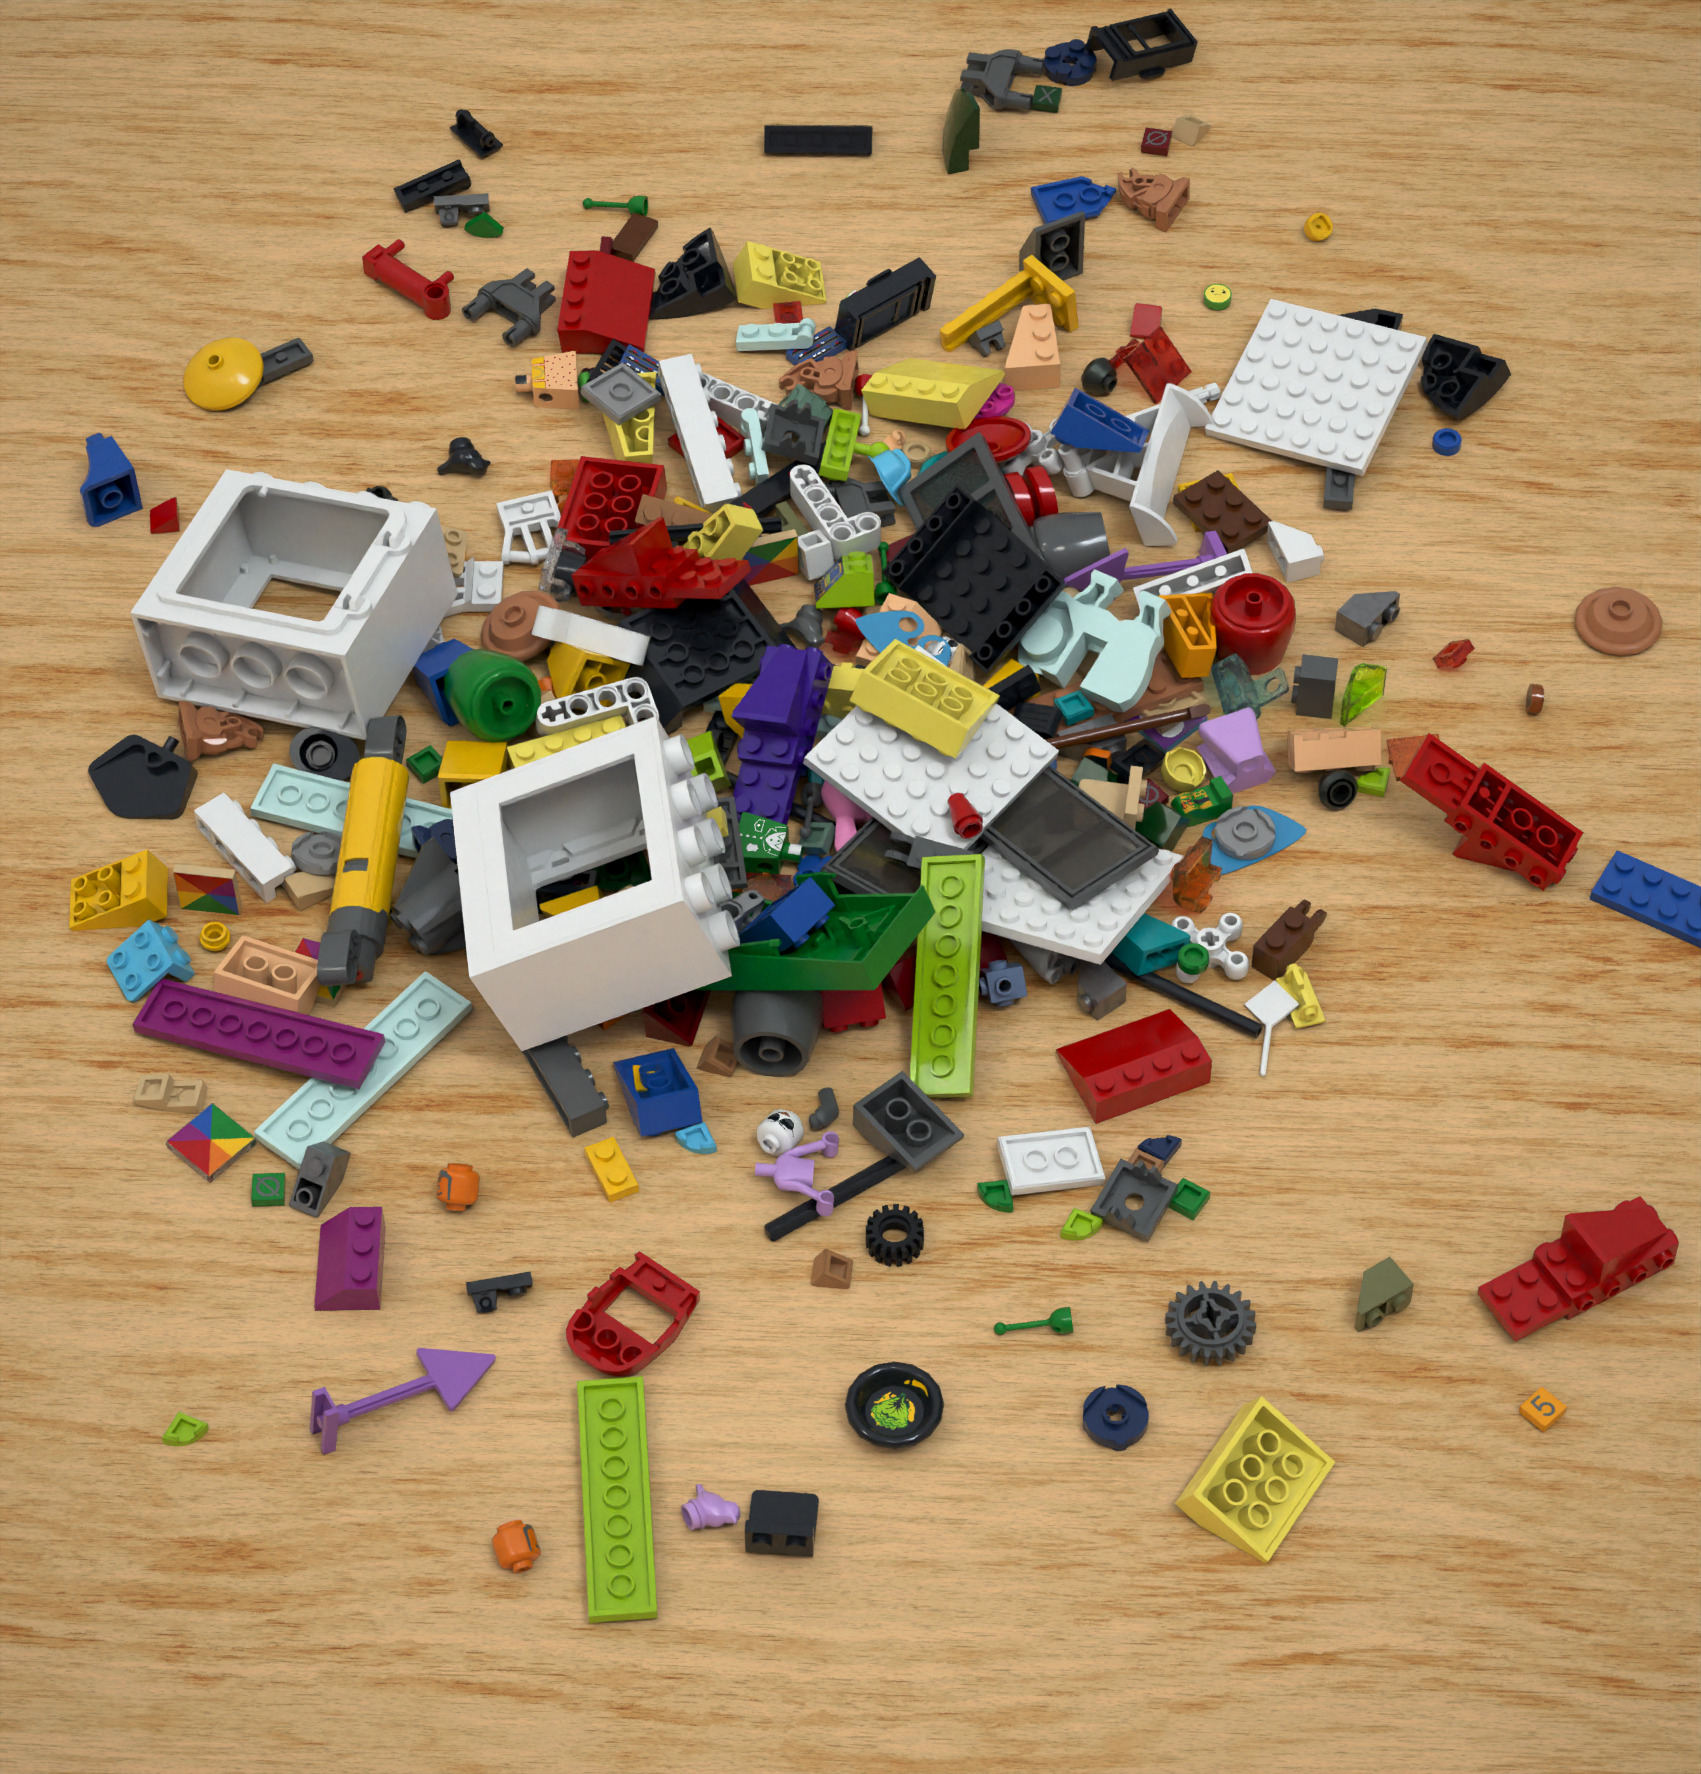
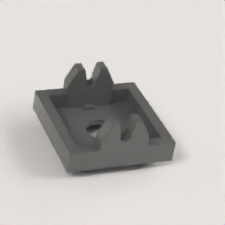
M797 399L789 402L786 407L771 403L767 413L761 450L816 466L820 454L825 419L811 415L810 403L806 402L803 408L799 409ZM786 432H793V433L797 434V437H798L797 442H796V443H793V442H792V434H791V433H788V434H786L785 436H784V434H785Z
M1120 1159L1090 1211L1092 1215L1102 1218L1103 1222L1149 1242L1178 1191V1184L1163 1178L1162 1174L1154 1166H1152L1151 1170L1147 1169L1145 1163L1141 1160L1134 1165ZM1133 1194L1140 1195L1144 1199V1205L1138 1210H1130L1125 1205L1127 1197Z

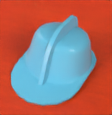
M894 449L893 451L885 450L874 458L868 455L890 495L903 507L904 503L898 490L911 478L910 460L900 449Z

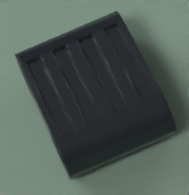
M1019 702L1013 714L1016 719L1044 740L1055 737L1063 715L1062 711L1057 707L1028 702Z

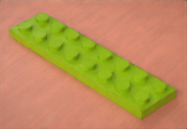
M982 854L922 857L920 886L924 885L936 912L918 934L910 1079L928 1098L973 1097L985 857Z
M643 1376L577 1381L589 1623L658 1618Z

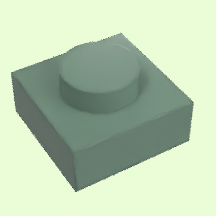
M811 822V836L808 839L801 837L798 843L804 846L803 854L828 855L835 837L836 827L833 823Z

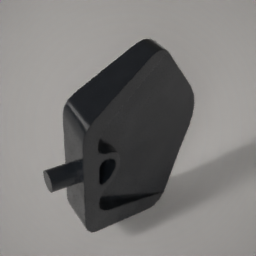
M129 735L89 765V775L106 806L113 814L127 819L173 820L182 816L198 772L189 761L173 753L179 743L177 739L169 736L163 747H160L138 735Z

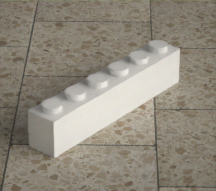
M692 354L659 361L658 376L700 507L714 514L726 503L730 504L742 496L739 483H734L731 476L734 475L732 461L730 458L726 459L724 451H726L724 437L722 434L718 435L716 430L718 419L716 412L710 411L708 405L711 403L708 388L702 387L700 381L703 380L701 366L699 363H694Z

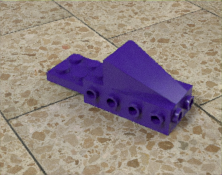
M779 644L778 647L767 646L765 655L760 660L759 677L733 710L731 717L745 729L743 738L739 741L737 747V758L742 763L733 793L738 823L742 813L748 812L787 826L799 777H805L807 766L803 764L804 757L812 750L834 667L820 649L806 647L805 650H799L787 644Z

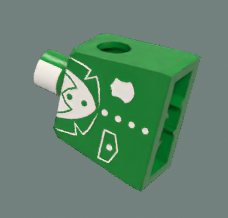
M748 812L742 813L739 831L746 874H749L746 876H754V874L756 876L761 874L762 877H772L769 875L778 876L781 873L784 861L801 863L804 846L789 843L788 826Z

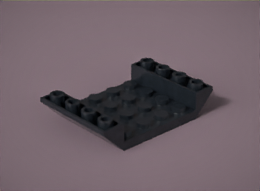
M958 484L952 488L881 572L900 591L916 601L955 641L972 652L969 657L989 676L1067 586L1058 573L991 511Z
M744 578L721 599L686 598L677 608H646L621 620L616 625L617 627L650 636L643 666L631 663L623 680L638 677L647 682L659 713V722L667 734L682 727L683 713L719 696L735 683L743 684L759 676L760 660L765 655L767 646L778 647L779 644H787L796 648ZM638 692L628 693L633 699L642 697Z

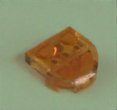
M1203 836L1200 837L1194 846H1190L1187 849L1185 857L1180 863L1177 862L1171 872L1173 900L1181 908L1197 913H1202L1212 901L1213 896L1208 894L1213 882H1219L1222 870L1221 867L1211 864L1213 840Z

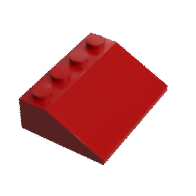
M598 250L570 251L557 328L562 353L576 351V353H604L612 339H615L625 347L630 344L638 350L645 352L656 275L655 269Z
M581 456L553 543L566 550L587 555L588 559H590L603 547L610 546V531L639 529L643 527V524L635 522L642 494L664 500L667 492L664 465Z
M1171 1009L1056 1049V1054L1095 1124L1210 1083L1212 1060L1199 1037Z

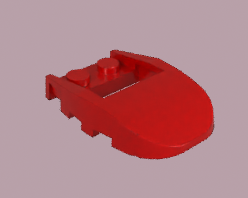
M640 1251L635 1254L636 1262L626 1270L621 1267L617 1268L610 1274L608 1281L599 1288L595 1286L587 1294L588 1300L581 1309L575 1311L566 1328L567 1342L574 1355L595 1370L611 1376L625 1377L633 1375L655 1360L675 1342L700 1301L699 1290ZM627 1286L675 1317L672 1325L654 1344H651L605 1313Z

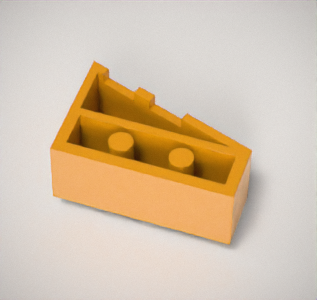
M1212 593L1158 595V597L1166 600L1172 611L1163 620V646L1181 678L1209 677L1217 649L1215 626L1210 623Z

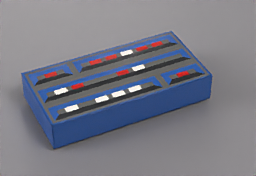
M829 326L813 335L811 347L787 350L786 359L794 366L810 358H813L815 362L822 361L824 357L835 356L847 349V341Z
M629 344L619 364L623 362L635 373L656 372L655 389L665 397L658 376L659 361Z

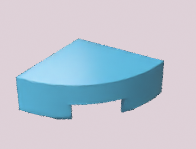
M705 1122L675 1132L677 1142L688 1151L698 1154L717 1152L716 1144Z

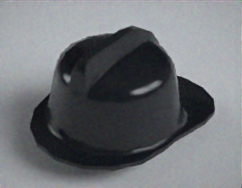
M313 727L301 730L296 734L290 743L289 749L291 762L298 770L340 781L347 779L352 774L354 764L359 761L360 757L358 747L352 739L335 732Z

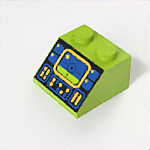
M854 551L846 556H841L814 584L816 609L875 606L871 554L866 555L865 552Z

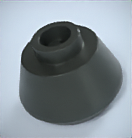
M1104 357L1096 358L1086 366L1082 374L1081 383L1083 389L1086 392L1096 394L1111 392L1117 385V372L1108 359Z
M1332 770L1325 773L1318 784L1320 801L1325 807L1332 810L1347 807L1357 795L1358 784L1355 777L1346 771Z

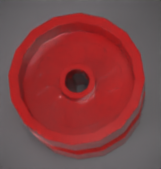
M1042 465L1026 468L1022 476L1018 472L1003 475L1028 527L1033 525V521L1039 517L1058 513L1055 491L1051 479ZM1002 506L1004 516L1011 530L1013 529L1012 524Z

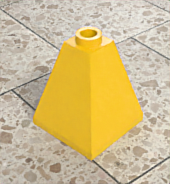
M558 641L551 647L550 655L547 659L557 699L622 681L631 664ZM610 700L600 701V704L604 707H611L613 703Z

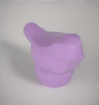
M701 1484L696 1485L697 1498L690 1499L688 1503L681 1506L683 1519L690 1530L703 1529L706 1525L719 1527L725 1523L736 1524L740 1518V1508L736 1503L725 1501L719 1495L705 1491Z

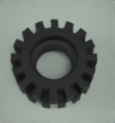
M893 1204V1209L889 1210L888 1205L882 1206V1213L876 1209L873 1212V1217L869 1216L866 1225V1248H869L871 1257L875 1255V1261L881 1263L885 1259V1266L891 1267L892 1261H895L896 1266L900 1267L902 1266V1260L910 1264L912 1263V1256L916 1259L919 1257L920 1250H923L924 1227L922 1219H918V1213L915 1210L910 1213V1207L905 1205L903 1210H899V1204ZM890 1229H900L907 1233L906 1239L899 1242L887 1241L882 1235Z

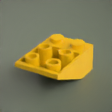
M146 849L71 879L69 928L72 931L141 927L148 920L154 922L167 917L168 867Z

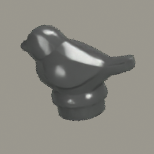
M802 605L801 609L797 611L795 619L788 623L779 624L786 634H792L804 642L807 647L818 649L826 642V639L822 637L823 612L819 608L816 609L814 605Z

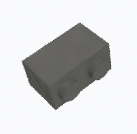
M1302 655L1301 666H1295L1293 684L1299 685H1293L1291 703H1297L1296 715L1325 719L1332 718L1338 658Z

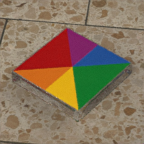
M211 1103L166 1141V1146L170 1151L209 1183L257 1144L256 1137L214 1103Z

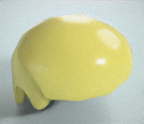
M1179 746L1166 753L1162 762L1161 774L1164 782L1170 788L1179 792L1192 791L1205 780L1206 766L1203 758L1194 750Z

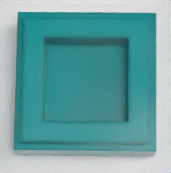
M1081 690L1054 699V707L1062 711V719L1067 726L1094 716V708Z

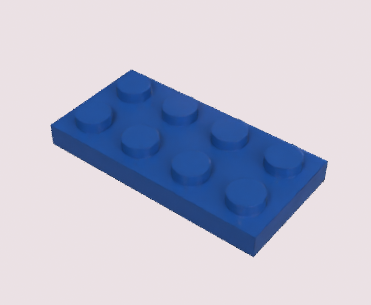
M1617 850L1591 891L1590 900L1701 948V886Z

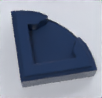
M1171 1135L1155 1139L1148 1138L1138 1145V1149L1163 1160L1165 1167L1181 1147L1182 1139Z

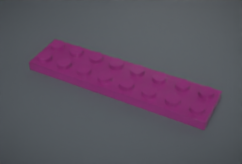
M161 979L156 984L132 1024L136 1033L356 1089L361 1088L386 1043L384 1034L166 979Z

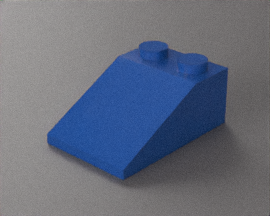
M1074 388L1058 415L1051 434L1055 435V439L1061 444L1072 445L1075 448L1140 453L1150 430L1081 390Z
M809 877L773 901L739 933L740 945L742 943L780 939L782 943L777 947L778 951L782 952L792 945L797 949L810 937L806 932L812 927L817 930L830 918L827 913L835 904L816 882Z
M674 1048L613 1062L633 1123L641 1137L646 1135L657 1136L663 1131L676 1128L685 1129L693 1124L702 1123L698 1088ZM633 1065L641 1066L639 1068L640 1081L643 1087L648 1089L647 1092L636 1091Z

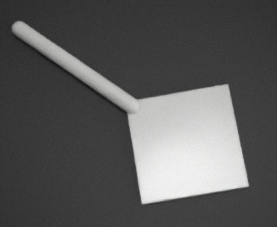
M1273 981L1244 1004L1266 1026L1260 1066V1076L1262 1077L1266 1075L1272 1027L1300 1006L1276 981Z

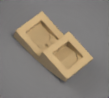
M170 1074L140 1075L133 1101L137 1105L156 1110L178 1113H201L208 1087L203 1080L174 1081Z

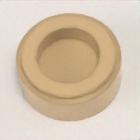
M913 441L906 444L903 448V453L910 460L911 468L920 469L922 464L931 458V449L924 442Z

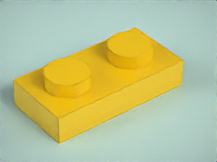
M614 1136L584 1147L585 1156L609 1203L639 1192V1185Z

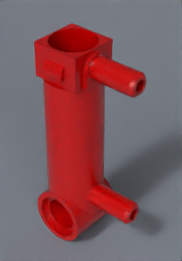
M400 239L396 240L386 249L378 244L362 256L364 274L375 281L379 279L422 307L427 318L441 320L448 317L451 313L450 294L447 286L454 280V275L451 271H446L435 281H430L394 258L397 253L405 248L404 242Z

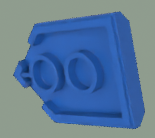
M1083 176L1031 187L1032 199L1044 225L1080 211L1085 213V218L1099 216L1116 193V188L1108 185L1102 187L1092 183L1091 179Z

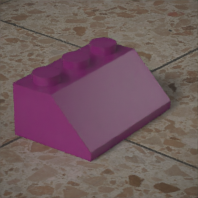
M349 1207L321 1224L315 1311L380 1310L386 1230L382 1207Z

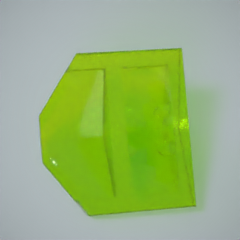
M1367 663L1354 667L1343 696L1340 718L1342 726L1345 727L1384 695L1387 668Z

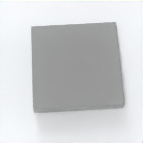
M623 362L581 386L580 392L582 396L617 425H621L661 400V393Z

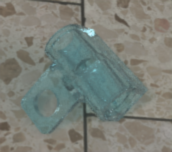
M1236 653L1211 666L1222 709L1226 715L1250 707L1255 712L1256 719H1258L1261 715L1260 707L1289 691V685L1283 669L1278 668L1254 681L1251 678L1247 664ZM1279 679L1280 684L1277 690L1267 692L1269 682Z

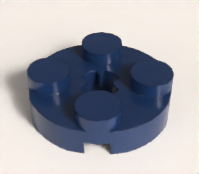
M1073 39L1070 42L1048 47L1045 50L1044 73L1052 82L1057 83V80L1063 81L1065 86L1085 84L1091 80L1093 72H1096V55L1094 52L1086 51L1084 49L1085 43L1080 39Z
M1116 1384V1388L1110 1387L1105 1389V1386L1095 1389L1086 1398L1083 1406L1082 1427L1096 1443L1105 1447H1111L1115 1451H1124L1129 1445L1138 1442L1147 1431L1149 1420L1147 1403L1145 1398L1132 1387ZM1119 1411L1122 1413V1420H1110V1416H1107L1109 1412L1116 1414Z

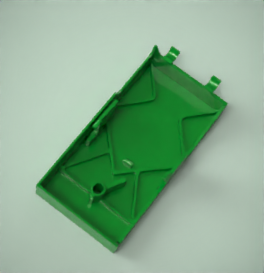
M823 871L797 875L795 879L798 885L811 877L835 904L827 913L830 918L817 930L812 927L806 932L810 937L797 949L792 945L782 952L778 951L777 947L782 943L780 939L742 943L735 948L729 949L728 955L732 976L692 991L875 990L936 911L924 885H921L915 893L838 894L832 881L837 875L835 873ZM732 891V899L742 893ZM765 900V904L762 911L766 909L773 901Z

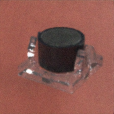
M560 527L556 529L541 569L538 591L550 594L557 602L569 601L570 596L575 598L577 596L571 575L587 562L588 556L584 555L586 549L578 543L567 540L568 530Z

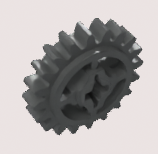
M1200 1281L1199 1290H1195L1192 1286L1187 1285L1186 1295L1177 1292L1175 1302H1169L1168 1312L1165 1315V1324H1167L1166 1336H1171V1347L1180 1345V1356L1191 1352L1192 1363L1198 1357H1203L1204 1365L1208 1366L1210 1359L1214 1358L1216 1363L1221 1366L1223 1356L1234 1362L1235 1351L1244 1355L1246 1345H1252L1253 1334L1256 1332V1313L1250 1310L1251 1301H1241L1242 1292L1240 1290L1230 1294L1229 1284L1225 1285L1222 1290L1218 1289L1217 1281H1213L1211 1288H1206L1204 1282ZM1198 1309L1196 1313L1192 1314V1317L1186 1318L1191 1312ZM1230 1328H1235L1231 1334L1222 1338L1225 1333L1229 1332Z

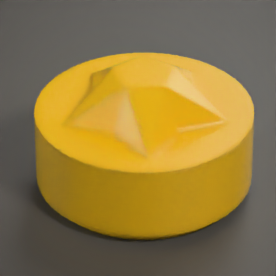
M1315 213L1305 221L1304 231L1309 239L1319 242L1331 235L1333 224L1326 214Z

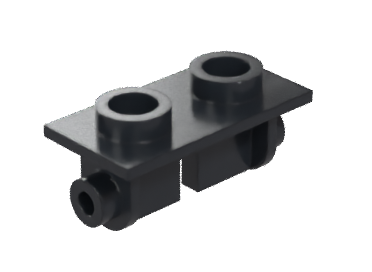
M460 109L456 112L457 124L451 126L450 130L478 156L483 158L503 147V144L495 138V135L474 119L468 110Z

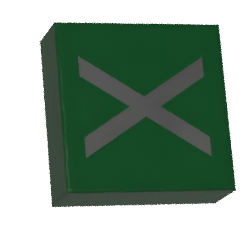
M1036 85L1031 110L1058 113L1062 98V88Z

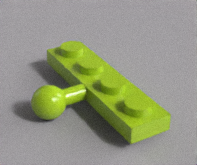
M834 408L819 476H824L833 481L842 480L847 482L853 453L863 456L869 455L871 458H874L885 450H890V448L883 442H875L872 445L856 442L861 414Z

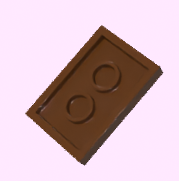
M1219 470L1173 497V504L1204 534L1209 531L1217 532L1227 554L1235 552L1267 533L1268 522L1272 521Z

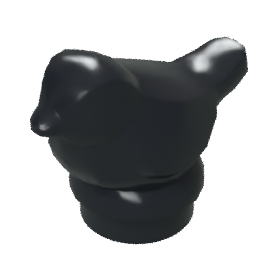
M459 437L450 442L448 451L450 457L437 468L439 475L456 472L483 476L491 462L482 459V455L475 450L469 438Z

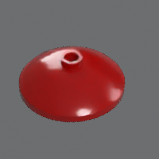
M992 416L972 420L966 430L954 428L946 437V449L950 453L980 432L985 437L997 464L1000 465L1019 456L1029 446L1031 431L1027 424L1010 417ZM977 452L962 462L983 467Z

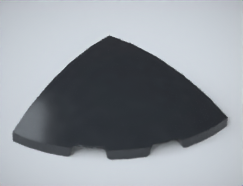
M711 228L703 231L683 246L684 254L676 262L669 261L659 274L658 278L661 283L658 290L653 292L650 310L651 319L692 316L722 307L737 300L727 264Z
M1437 334L1432 335L1422 357L1424 371L1421 381L1426 395L1429 396L1434 406L1441 412L1458 420L1470 415L1483 406L1511 376L1505 360L1482 354L1479 346Z

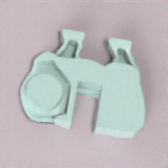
M1094 569L1091 573V584L1084 591L1078 593L1074 598L1066 592H1061L1020 639L1018 646L1019 663L1023 666L1029 664L1036 674L1049 679L1061 688H1065L1088 651L1099 654V657L1081 683L1080 688L1088 700L1100 703L1112 711L1125 712L1140 700L1151 680L1155 658L1164 645L1163 620L1172 611L1166 600L1142 590L1139 595L1141 607L1139 616L1134 620L1126 619L1119 621L1105 609L1124 590L1116 578Z

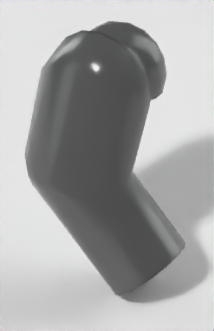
M823 1088L818 1092L821 1106L815 1110V1113L809 1116V1123L816 1130L821 1129L823 1126H829L838 1118L839 1108L832 1088Z

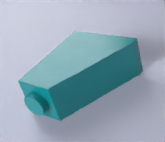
M1144 913L1111 953L1137 976L1177 964L1179 950L1189 944L1191 936L1187 932Z

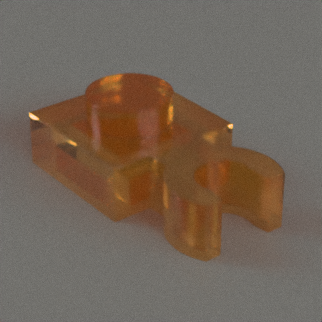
M579 459L551 460L550 485L551 489H554L553 495L556 503H559L560 496L568 495Z

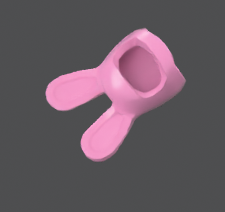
M825 780L821 796L828 813L836 821L835 847L838 852L857 833L856 826L868 822L873 816ZM884 825L874 834L877 840L884 845L895 843L890 839L892 831ZM860 849L857 851V853H856L852 858H854V857H856V856L858 855Z

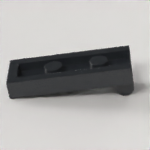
M460 159L395 187L393 190L404 212L407 213L433 201L434 196H445L460 188L467 190L471 187L472 183Z

